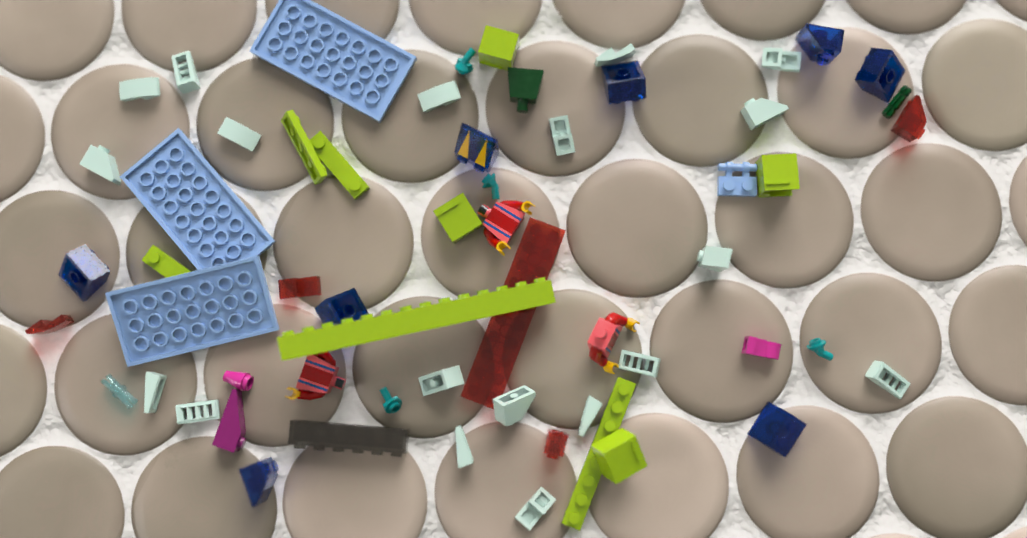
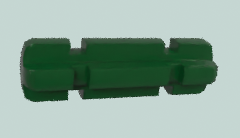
M906 85L901 87L882 111V115L890 119L906 100V97L912 92L911 88Z

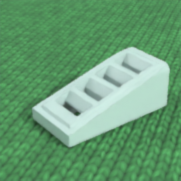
M186 51L171 56L177 88L183 94L200 89L191 52Z
M622 350L618 368L657 377L661 359ZM627 355H631L629 365L627 367L625 366ZM638 357L636 368H633L634 359ZM646 359L644 370H640L642 360ZM652 360L654 361L652 372H648L650 361Z
M875 360L865 374L868 379L898 399L903 397L911 384L882 361ZM898 382H901L897 390H895V387L898 384Z
M146 372L144 413H155L157 411L167 375Z
M590 395L587 397L578 429V435L581 437L585 435L603 405Z
M219 399L176 405L177 424L221 419ZM209 404L212 405L213 416H209ZM202 405H203V410H204V417H201V407H200V406H202ZM192 407H195L196 418H193Z
M462 425L456 426L458 468L472 464L474 459Z

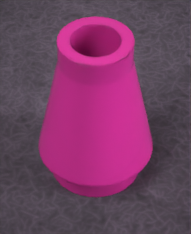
M227 370L223 375V381L243 392L249 391L252 388L254 377L250 373Z

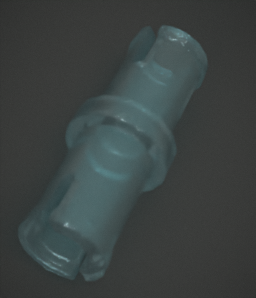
M111 374L105 376L111 383L104 378L101 380V383L113 393L112 396L118 398L128 409L133 407L128 400L133 404L138 402V399L126 390L127 387L121 385Z

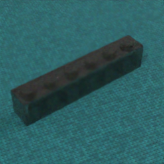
M294 419L290 420L288 444H294V448L298 449L313 446V450H325V447H330L335 452H344V449H352V453L363 454L364 450L371 451L372 455H383V452H390L391 456L402 457V454L408 452L410 429Z

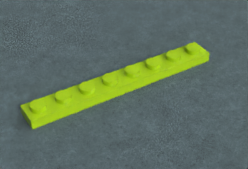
M617 377L592 444L619 430L636 383ZM592 447L589 449L561 521L562 524L579 531L602 475Z

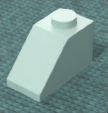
M753 98L744 103V107L740 112L749 128L753 130L784 114L789 108L787 105L768 99L759 98L755 100Z
M90 145L80 165L120 186L121 178L116 159L109 154L110 150L101 145L98 148Z
M705 246L698 252V267L718 272L728 269L733 249Z
M459 365L418 378L423 396L465 384Z
M523 385L494 398L495 419L505 426L513 425L515 422L522 420L534 400L536 392Z

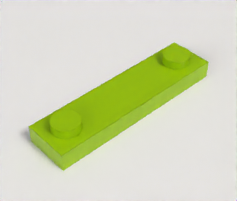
M293 110L286 111L281 122L314 184H320L328 175L327 170L321 163L303 130L299 117L295 115Z
M321 131L309 140L317 156L355 200L370 188Z
M155 245L151 246L142 259L143 262L166 278L192 272Z

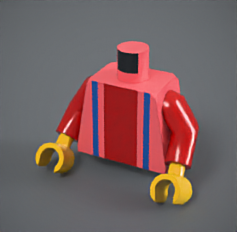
M505 200L500 203L496 202L492 209L485 204L480 206L477 213L486 218L482 224L484 227L483 233L488 243L497 249L501 255H505L503 252L504 248L511 249L508 243L523 221L525 213L532 215V212L528 209L531 206L535 207V205L530 201Z
M614 312L609 313L605 318H599L587 342L590 350L589 357L603 367L605 372L615 374L612 371L613 366L618 368L619 365L608 361L607 358L623 326L632 332H636L637 330L633 329V326L636 323L640 325V323Z
M328 351L308 355L296 385L297 389L287 387L288 390L293 391L292 396L285 397L291 400L296 398L302 400L323 398L325 394L331 392L332 387L343 390L346 379L337 376L339 367L336 366L335 359Z

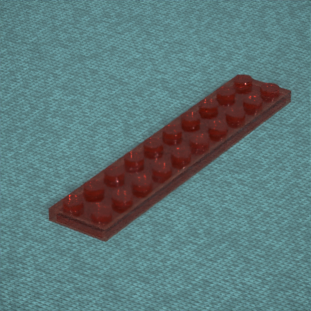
M530 217L504 285H507L508 288H513L515 283L526 281L527 284H532L534 279L545 277L547 280L566 230ZM536 307L491 316L461 397L494 409L493 399L504 393Z

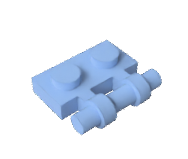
M733 162L718 163V171H725V176L717 177V196H757V177H749L750 171H757V164H750L749 162H743L742 164H733ZM732 171H742V176H732Z

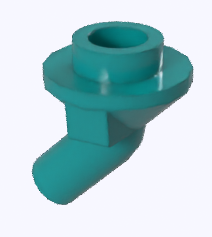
M470 48L463 58L457 59L455 69L460 74L466 75L473 71V66L469 63L476 53L473 48Z
M488 173L481 181L483 183L482 188H491L492 200L500 199L495 173L492 175Z
M815 338L809 341L810 344L807 345V349L826 360L831 361L834 355L824 350L825 340Z
M386 386L381 388L379 391L386 401L383 403L385 412L388 414L398 412L402 405L401 399L398 396L392 398Z

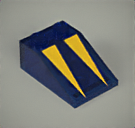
M462 123L454 153L457 160L461 163L467 164L468 162L474 165L473 168L477 171L489 173L499 154L498 140Z

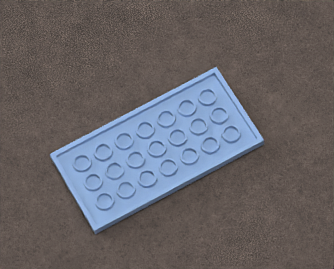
M279 0L249 50L255 56L381 123L417 60L416 56L311 0Z
M179 128L120 176L197 270L257 255L260 256L276 242Z
M259 255L105 293L127 367L280 329Z

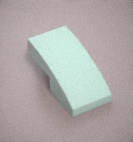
M631 43L617 53L610 48L595 59L596 67H603L622 62L634 55L635 48Z
M763 48L762 67L779 71L800 72L802 52L783 51V48Z
M148 77L119 82L120 100L127 102L139 98L147 100L159 97V78Z
M455 81L441 84L417 94L423 112L426 113L461 99Z
M568 115L550 118L549 124L556 155L574 153L575 147Z
M228 117L225 118L217 134L251 152L261 137L257 132Z
M541 486L514 518L527 530H531L556 499Z

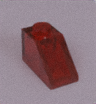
M915 95L907 102L890 130L908 142L916 138L919 139L925 132L923 128L927 121L920 96Z
M547 429L543 453H546L547 457L552 459H558V456L563 457L568 433Z

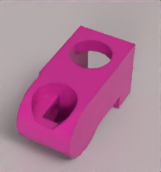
M745 336L741 353L779 360L782 344L769 342L757 337Z

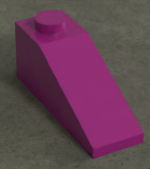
M237 388L231 391L212 443L213 446L233 453L243 449L246 443V438H244L246 427L242 391Z

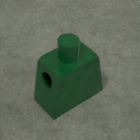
M508 67L510 102L517 103V112L528 113V104L537 103L544 70Z

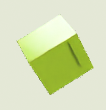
M486 25L478 50L479 63L508 71V67H513L519 48V34Z
M796 153L761 155L755 162L757 164L758 198L793 196L792 190L800 189Z
M464 193L459 194L433 210L453 244L482 227V222Z
M623 428L591 445L602 475L616 485L647 467L636 435Z

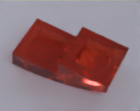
M320 276L278 280L280 299L321 295Z
M61 314L53 321L41 319L25 330V332L35 335L47 334L72 324L74 320L70 315Z

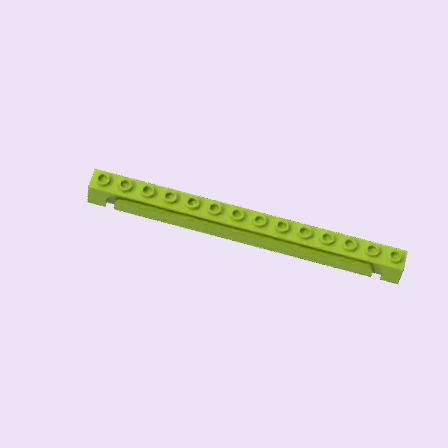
M545 277L534 279L532 284H527L526 281L515 283L513 288H508L507 285L496 287L494 292H489L488 289L477 291L475 296H470L469 293L458 295L456 300H450V297L438 299L439 303L431 305V301L419 303L420 307L414 309L409 305L400 307V311L392 313V309L381 311V315L373 317L371 313L362 315L361 320L353 321V318L341 320L342 324L338 325L328 322L321 324L322 328L319 329L309 326L301 328L302 332L294 334L293 330L281 332L282 336L277 337L281 361L556 303L551 280H546Z

